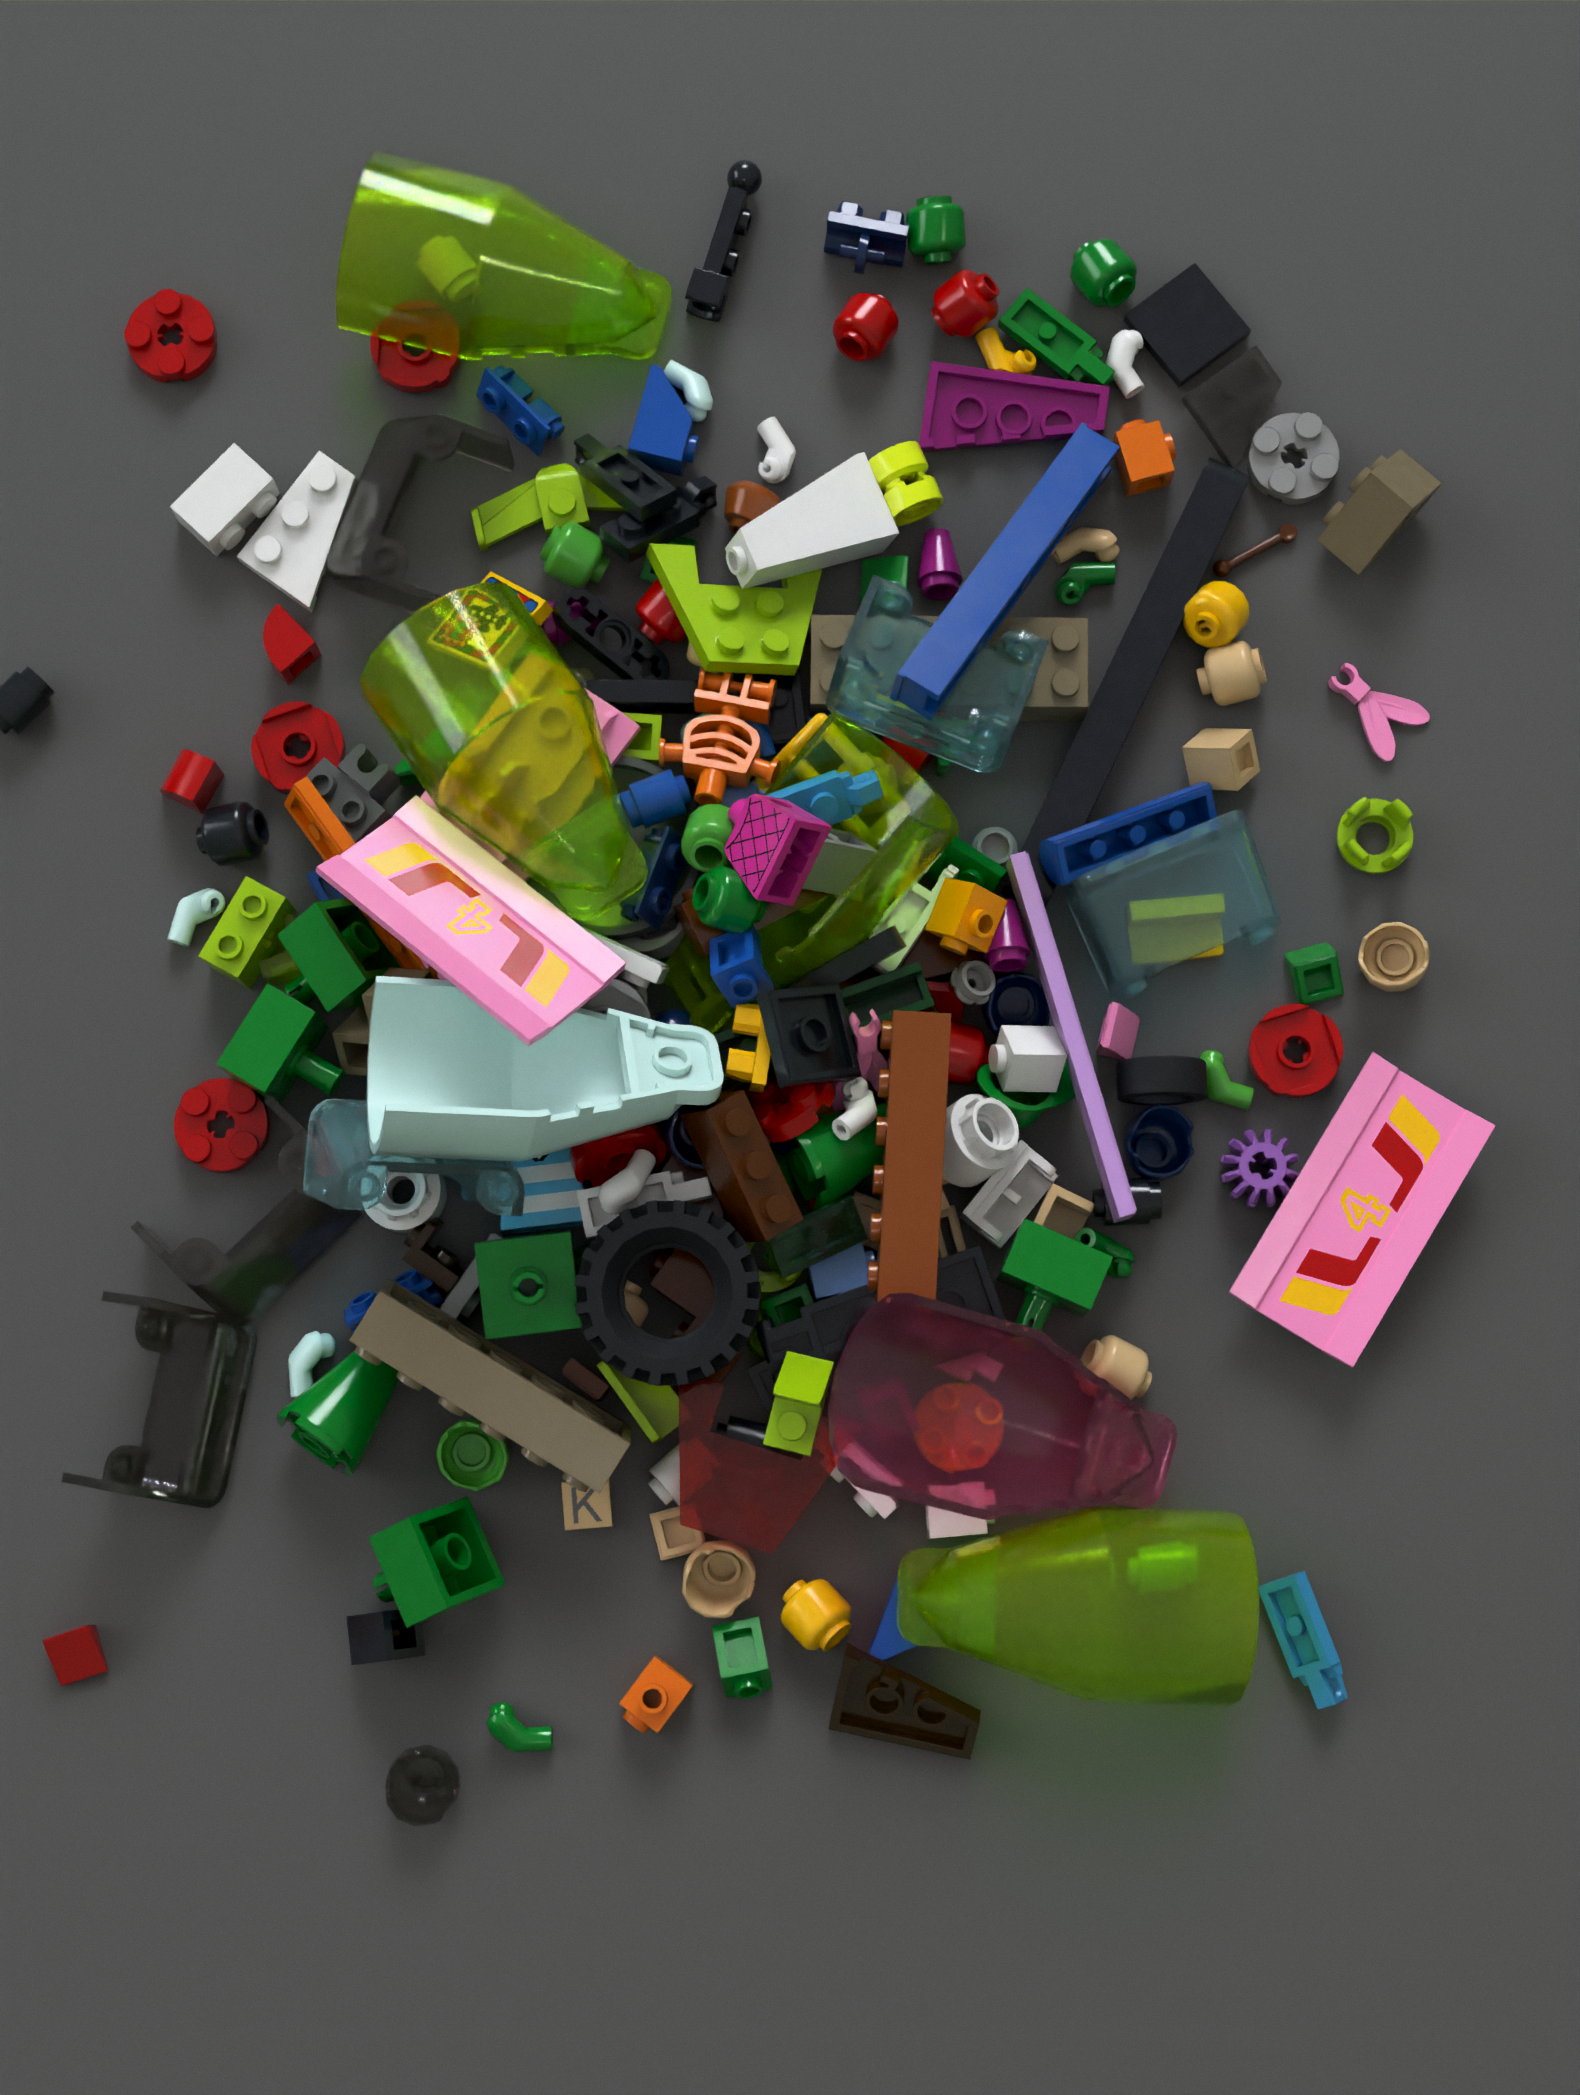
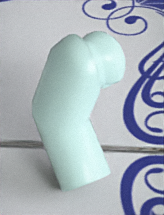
M670 360L664 370L665 375L671 385L684 392L685 399L687 400L684 406L693 421H703L707 415V410H711L713 406V399L707 380L693 370L674 360Z
M318 1331L305 1334L289 1355L288 1368L291 1398H296L314 1384L313 1367L320 1358L331 1357L334 1354L335 1340L331 1334H320Z

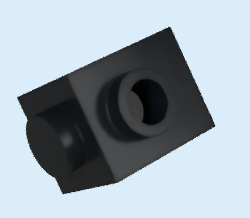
M399 1609L347 1616L352 1665L426 1656L422 1622L406 1628Z

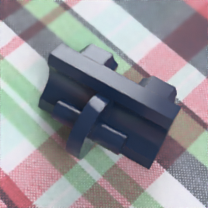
M843 201L837 212L829 211L824 252L855 259L854 273L864 274L866 262L902 267L909 226L904 224V214L902 212L886 210L881 213L879 220L863 217V209L859 204Z

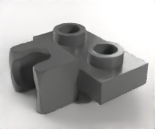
M358 744L338 764L341 770L324 757L306 776L355 843L391 819L389 813L381 805L400 785V778L388 764L382 763L376 768L378 761L364 744Z

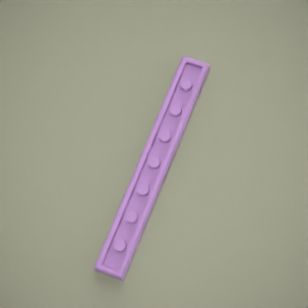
M1026 851L1009 856L1007 861V872L1051 1017L1067 1053L1065 1063L1113 1221L1116 1223L1130 1219L1136 1213L1137 1208L1028 853L1026 854Z

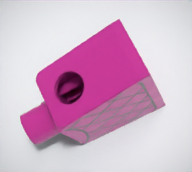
M754 793L748 799H740L733 803L728 811V818L733 823L734 828L725 845V855L756 900L793 906L832 827L790 801Z

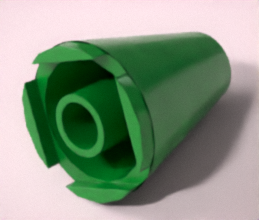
M886 1102L877 1103L876 1117H885ZM845 1109L816 1114L820 1119L804 1133L788 1140L791 1151L785 1154L794 1183L805 1201L813 1198L816 1199L813 1209L817 1211L828 1207L873 1173L874 1165H883L884 1146L875 1145L876 1118L853 1137L844 1141L835 1135L832 1129V1122L845 1113Z
M353 1351L286 1405L276 1416V1420L281 1427L289 1421L296 1429L290 1437L311 1455L333 1469L338 1462L346 1465L343 1474L347 1476L353 1475L361 1463L399 1381L396 1377L398 1370L383 1361L379 1366L374 1365Z

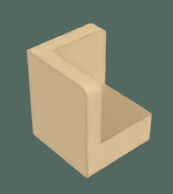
M1205 728L1182 747L1190 786L1200 782L1211 783L1212 790L1238 791L1260 772L1252 729Z
M1052 1183L1033 1222L1075 1240L1076 1234L1083 1228L1095 1204Z

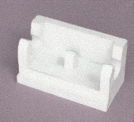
M1020 1140L1013 1161L989 1178L962 1212L960 1218L998 1249H1001L1020 1226L1024 1218L1028 1216L1048 1191L1052 1183L1059 1177L1055 1173L1057 1169L1030 1148L1023 1140Z

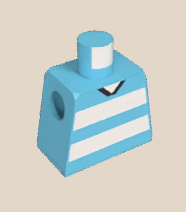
M572 1147L522 1162L505 1161L500 1222L501 1231L504 1235L583 1226L576 1191L585 1189L584 1185L577 1181L570 1162Z

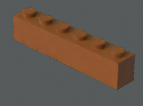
M893 1010L891 1012V1020H882L880 1049L889 1050L888 1069L879 1068L878 1097L886 1098L885 1117H876L875 1145L884 1146L883 1165H874L872 1194H881L880 1213H871L870 1242H878L877 1262H868L867 1290L875 1291V1300L877 1302L936 1305L952 1013Z

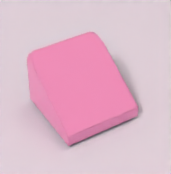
M1112 1002L1105 1010L1096 1051L1098 1055L1125 1060L1132 1058L1140 1020L1135 1013L1119 1003Z

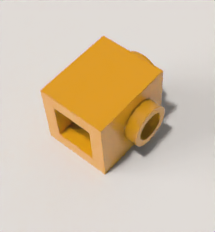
M945 877L925 930L942 938L939 946L951 952L964 956L968 949L987 953L1007 900L976 883Z

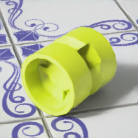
M907 441L896 444L879 452L869 460V464L882 493H884L883 496L896 526H903L921 520L935 512L943 504L944 499L935 478L931 475H925L929 465L918 442Z

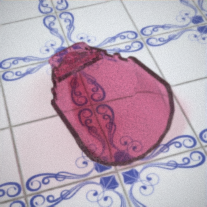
M913 1293L889 1294L867 1310L847 1340L835 1370L828 1406L829 1444L837 1469L854 1486L863 1490L983 1520L1000 1519L1002 1515L1017 1513L1025 1515L1039 1514L1040 1510L1056 1508L1070 1510L1116 1503L1135 1508H1147L1160 1498L1164 1489L1178 1435L1176 1426L1171 1419L1141 1408L1108 1381L1098 1377L1085 1367L1083 1362L1077 1357L1067 1353L1055 1344L1052 1338L1043 1331Z

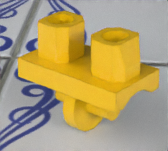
M737 1004L732 1033L756 1036L757 1042L755 1052L729 1048L725 1076L740 1082L750 1083L749 1091L763 1093L766 1086L771 1054L760 1008L756 1004Z

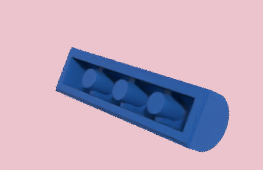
M1200 782L1042 840L1039 846V855L1046 875L1053 883L1063 886L1218 828L1219 823L1211 783Z

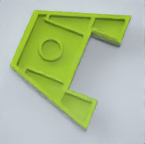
M649 544L646 556L705 672L795 676L800 664L822 569L781 579L783 588L749 587L742 589L741 586L699 584L694 546Z

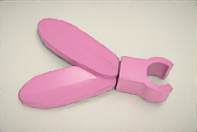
M1344 663L1340 670L1348 674L1350 683L1342 685L1337 681L1336 676H1331L1327 680L1331 690L1344 695L1354 705L1358 703L1362 726L1373 753L1382 761L1390 762L1395 755L1396 744L1388 720L1403 725L1418 726L1427 723L1430 715L1419 703L1376 691L1368 692L1371 688L1359 677L1357 669L1349 663Z
M871 1009L869 1011L872 1016L871 1022L864 1027H859L861 1022L856 1013L852 1011L849 1016V1025L853 1031V1042L861 1077L865 1080L867 1077L878 1093L879 1068L888 1069V1062L877 1049V1035L881 1031V1022L876 1012ZM844 1082L834 1083L836 1094L831 1105L836 1111L845 1109L843 1103L845 1095L842 1091Z

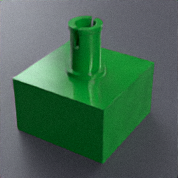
M348 898L315 902L277 935L302 972L285 985V993L290 995L297 990L298 993L292 996V998L305 1006H308L315 997H318L327 1012L364 1005L362 994L375 983L376 976H382L390 967L401 968L358 907Z
M269 983L262 990L216 1063L231 1078L250 1087L254 1092L278 1106L281 1105L298 1077L322 1090L330 1097L338 1089L346 1073L345 1070L337 1068L314 1054L315 1049L329 1029L314 1010Z
M1024 1218L1016 1231L996 1278L997 1281L1027 1294L1010 1333L1021 1338L1028 1322L1031 1321L1032 1325L1025 1341L1038 1345L1039 1338L1053 1306L1081 1318L1092 1309L1113 1257Z
M569 1230L474 1242L485 1340L582 1328L579 1315H576L575 1303H577L576 1286H574L576 1274L571 1232Z
M468 1496L408 1517L369 1537V1541L383 1571L374 1576L373 1589L388 1583L389 1587L376 1593L381 1601L386 1603L395 1600L406 1628L463 1606L506 1585Z

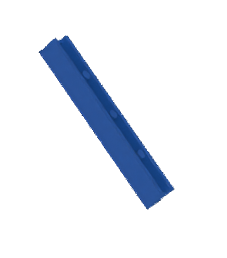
M1082 422L899 670L890 699L895 702H901L929 720L933 719L1108 477L1112 469L1108 465L1118 453L1119 445L1089 429L1085 423Z

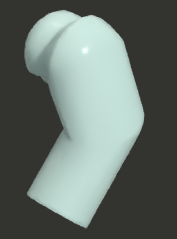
M206 888L182 898L178 903L167 940L189 947L196 925L216 917L224 910L226 901L222 893L212 888Z

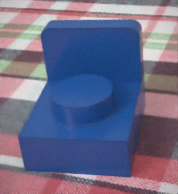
M754 925L744 933L728 932L709 940L711 977L731 1007L736 1008L737 1004H746L756 1000V995L774 990L773 981L762 966L761 939Z

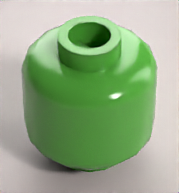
M568 522L562 528L555 525L539 554V558L545 560L543 569L547 575L571 588L581 589L590 580L598 584L610 561L609 558L603 556L606 545L600 541V536L575 522Z
M707 804L698 807L690 814L681 839V848L685 860L694 869L708 874L718 866L733 868V865L725 855V845L734 828L733 823L728 818L729 807L722 804Z

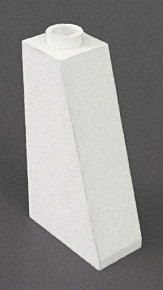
M865 452L858 453L737 531L725 547L727 565L730 571L737 576L742 589L884 552L899 534V530Z

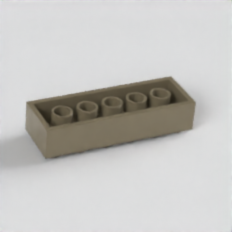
M811 615L810 716H815L820 712L864 713V719L898 720L909 707L899 701L895 702L890 699L897 673L939 616ZM1006 617L932 720L1083 722L1088 710V618ZM909 708L922 720H929L926 717Z
M389 1277L349 1339L350 1342L357 1345L354 1351L366 1361L377 1366L383 1361L398 1370L396 1377L407 1386L417 1391H421L423 1387H426L440 1396L438 1403L445 1409L458 1416H463L465 1412L481 1421L479 1427L486 1434L501 1442H504L506 1437L523 1447L521 1453L527 1459L542 1467H545L548 1462L564 1472L562 1478L580 1491L587 1492L590 1487L600 1494L631 1444V1425L492 1340H485L484 1335L450 1316Z

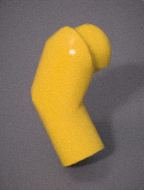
M995 327L984 329L975 336L990 370L1031 375L1032 371L1036 368V357L1031 351L1025 349L1024 351L1018 350L1015 353L1005 350Z

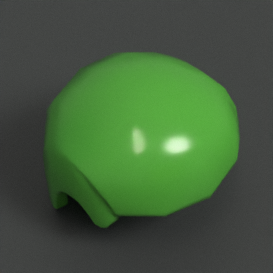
M467 1418L456 1422L444 1431L437 1446L436 1456L440 1472L454 1486L479 1491L502 1479L510 1458L507 1438L504 1442L496 1440L480 1429V1420Z

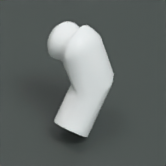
M774 416L764 420L757 427L759 434L768 446L764 461L759 463L758 472L764 480L772 484L783 481L789 475L796 455L794 445Z

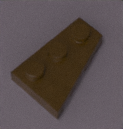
M847 1643L828 1729L970 1760L980 1723L981 1710Z

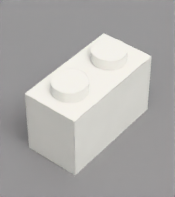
M233 443L170 508L177 520L217 557L224 549L230 550L241 541L245 534L244 529L256 517L263 518L274 508L277 502L276 497L280 492L274 479L239 446Z

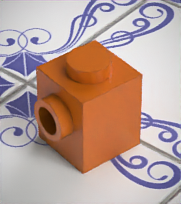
M1140 419L1121 426L1119 431L1115 432L1113 443L1120 446L1114 459L1126 497L1170 486L1175 472L1172 460L1176 459V450L1170 433H1163L1159 420L1146 423L1145 420Z
M655 1655L619 1704L627 1709L622 1717L643 1734L649 1728L658 1733L694 1684Z

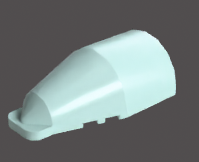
M376 976L369 1028L366 1093L369 1144L374 1155L522 1162L667 1120L681 1105H708L715 1102L720 1096L724 1075L718 1043L715 1036L702 1027L666 1024L608 1008L607 1015L579 1008L545 1037L528 1046L448 980Z

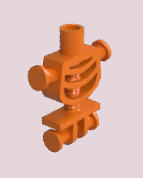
M702 667L698 689L694 693V708L696 712L712 715L695 718L690 721L684 730L683 744L666 743L665 738H660L659 767H665V762H683V776L698 780L694 800L702 806L722 804L726 785L746 788L752 776L765 780V785L768 787L774 785L780 770L781 761L774 759L771 763L760 759L759 734L756 729L743 720L769 724L770 707L772 708L774 703L777 680L771 679L770 683L754 681V675L746 674L743 683L733 681L734 673L725 672L724 675L705 672ZM731 691L740 693V697L730 695Z

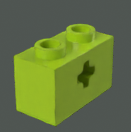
M246 876L198 957L211 969L250 990L280 941L277 935L290 924L297 910L286 897Z

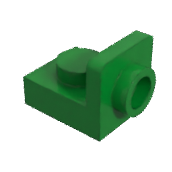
M759 1616L712 1626L720 1676L726 1697L750 1699L759 1696L765 1690L772 1689V1678Z

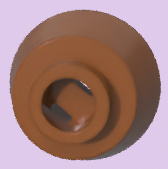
M740 480L729 485L726 489L724 517L730 523L728 528L736 534L741 527L781 502L780 498L769 489L754 482Z

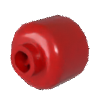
M968 269L959 271L934 292L932 316L947 335L969 338L998 315L999 305L996 297L999 295V289L993 279L986 273L978 275Z
M858 293L850 297L832 326L833 336L840 352L854 361H871L883 354L898 331L899 319L889 300L882 295Z
M657 578L636 604L635 611L643 621L638 629L658 645L661 644L664 638L671 643H680L687 635Z
M951 1021L948 1082L969 1085L977 1078V1071L982 1065L989 1064L988 1055L991 1046L985 1044L984 1034L979 1027Z

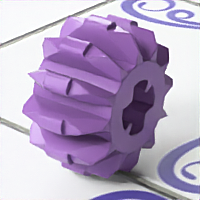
M1252 1129L1246 1130L1243 1133L1244 1144L1233 1138L1227 1145L1234 1155H1222L1219 1163L1224 1167L1233 1169V1171L1226 1172L1220 1177L1221 1183L1236 1182L1238 1186L1230 1193V1197L1233 1200L1241 1196L1244 1191L1247 1192L1246 1206L1248 1208H1254L1257 1205L1259 1196H1261L1267 1208L1273 1207L1276 1204L1275 1193L1279 1197L1285 1198L1290 1190L1285 1182H1294L1299 1175L1298 1172L1287 1169V1166L1299 1161L1298 1154L1292 1153L1284 1156L1281 1151L1288 1146L1289 1140L1284 1137L1276 1145L1271 1144L1273 1131L1270 1129L1263 1131L1260 1142ZM1253 1158H1257L1259 1164H1268L1270 1170L1263 1175L1266 1179L1262 1180L1260 1173L1252 1174L1249 1170V1167L1256 1162Z

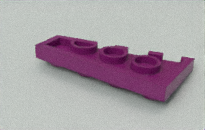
M931 361L919 445L923 453L1070 439L1082 422L1088 425L1089 429L1103 435L1110 386Z

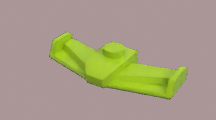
M562 463L541 468L535 478L472 508L471 514L479 549L483 552L488 550L489 546L542 520L546 536H549L555 525L562 528L568 522H575L582 527L591 526L587 510H626L586 479L580 472V469H575L569 464Z

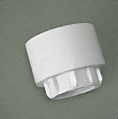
M969 1094L946 1108L943 1178L956 1186L973 1187L1005 1168L1013 1161L1018 1148L1019 1128L1014 1114L1004 1103L992 1097Z
M377 1156L370 1162L362 1175L360 1199L368 1216L377 1224L396 1233L410 1234L413 1228L427 1224L436 1217L439 1218L446 1204L447 1187L441 1171L427 1158ZM401 1180H412L415 1186L413 1198L405 1204H397L392 1196L394 1186Z

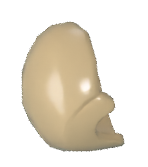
M1402 922L1382 923L1363 937L1358 953V963L1360 970L1371 985L1386 992H1403L1415 986L1424 977L1428 969L1430 950L1427 941L1424 940L1423 935L1416 928Z
M729 1540L705 1542L697 1547L685 1562L682 1594L689 1607L705 1618L731 1617L735 1609L742 1602L750 1599L756 1579L755 1564L747 1550Z

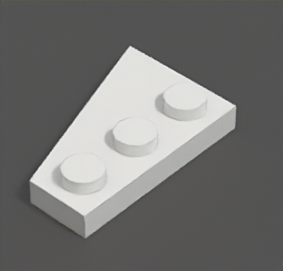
M318 451L237 555L240 563L311 613L317 600L316 593L322 576L326 574L330 563L329 556L337 533L341 531L357 485L355 475L321 451Z

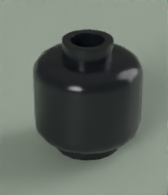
M234 802L210 808L204 813L201 827L196 830V841L200 851L203 854H208L213 862L219 866H228L258 858L263 851V846L267 845L269 841V829L265 816L259 809H254L247 802Z

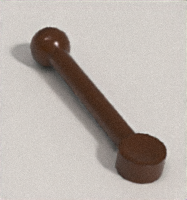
M1290 523L1283 524L1278 534L1229 560L1222 559L1216 561L1213 565L1214 574L1221 578L1226 577L1230 573L1231 568L1280 542L1291 543L1297 535L1296 527Z

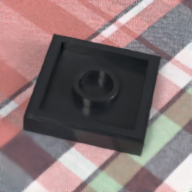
M1196 263L1127 312L1123 320L1131 330H1136L1142 335L1143 345L1179 388L1246 339L1251 332V329Z
M839 984L769 990L756 995L779 1089L851 1081L862 1076Z

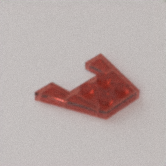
M706 1379L679 1385L680 1525L773 1554L862 1429L821 1416L811 1457L804 1455L801 1461L710 1432L725 1387L724 1385Z

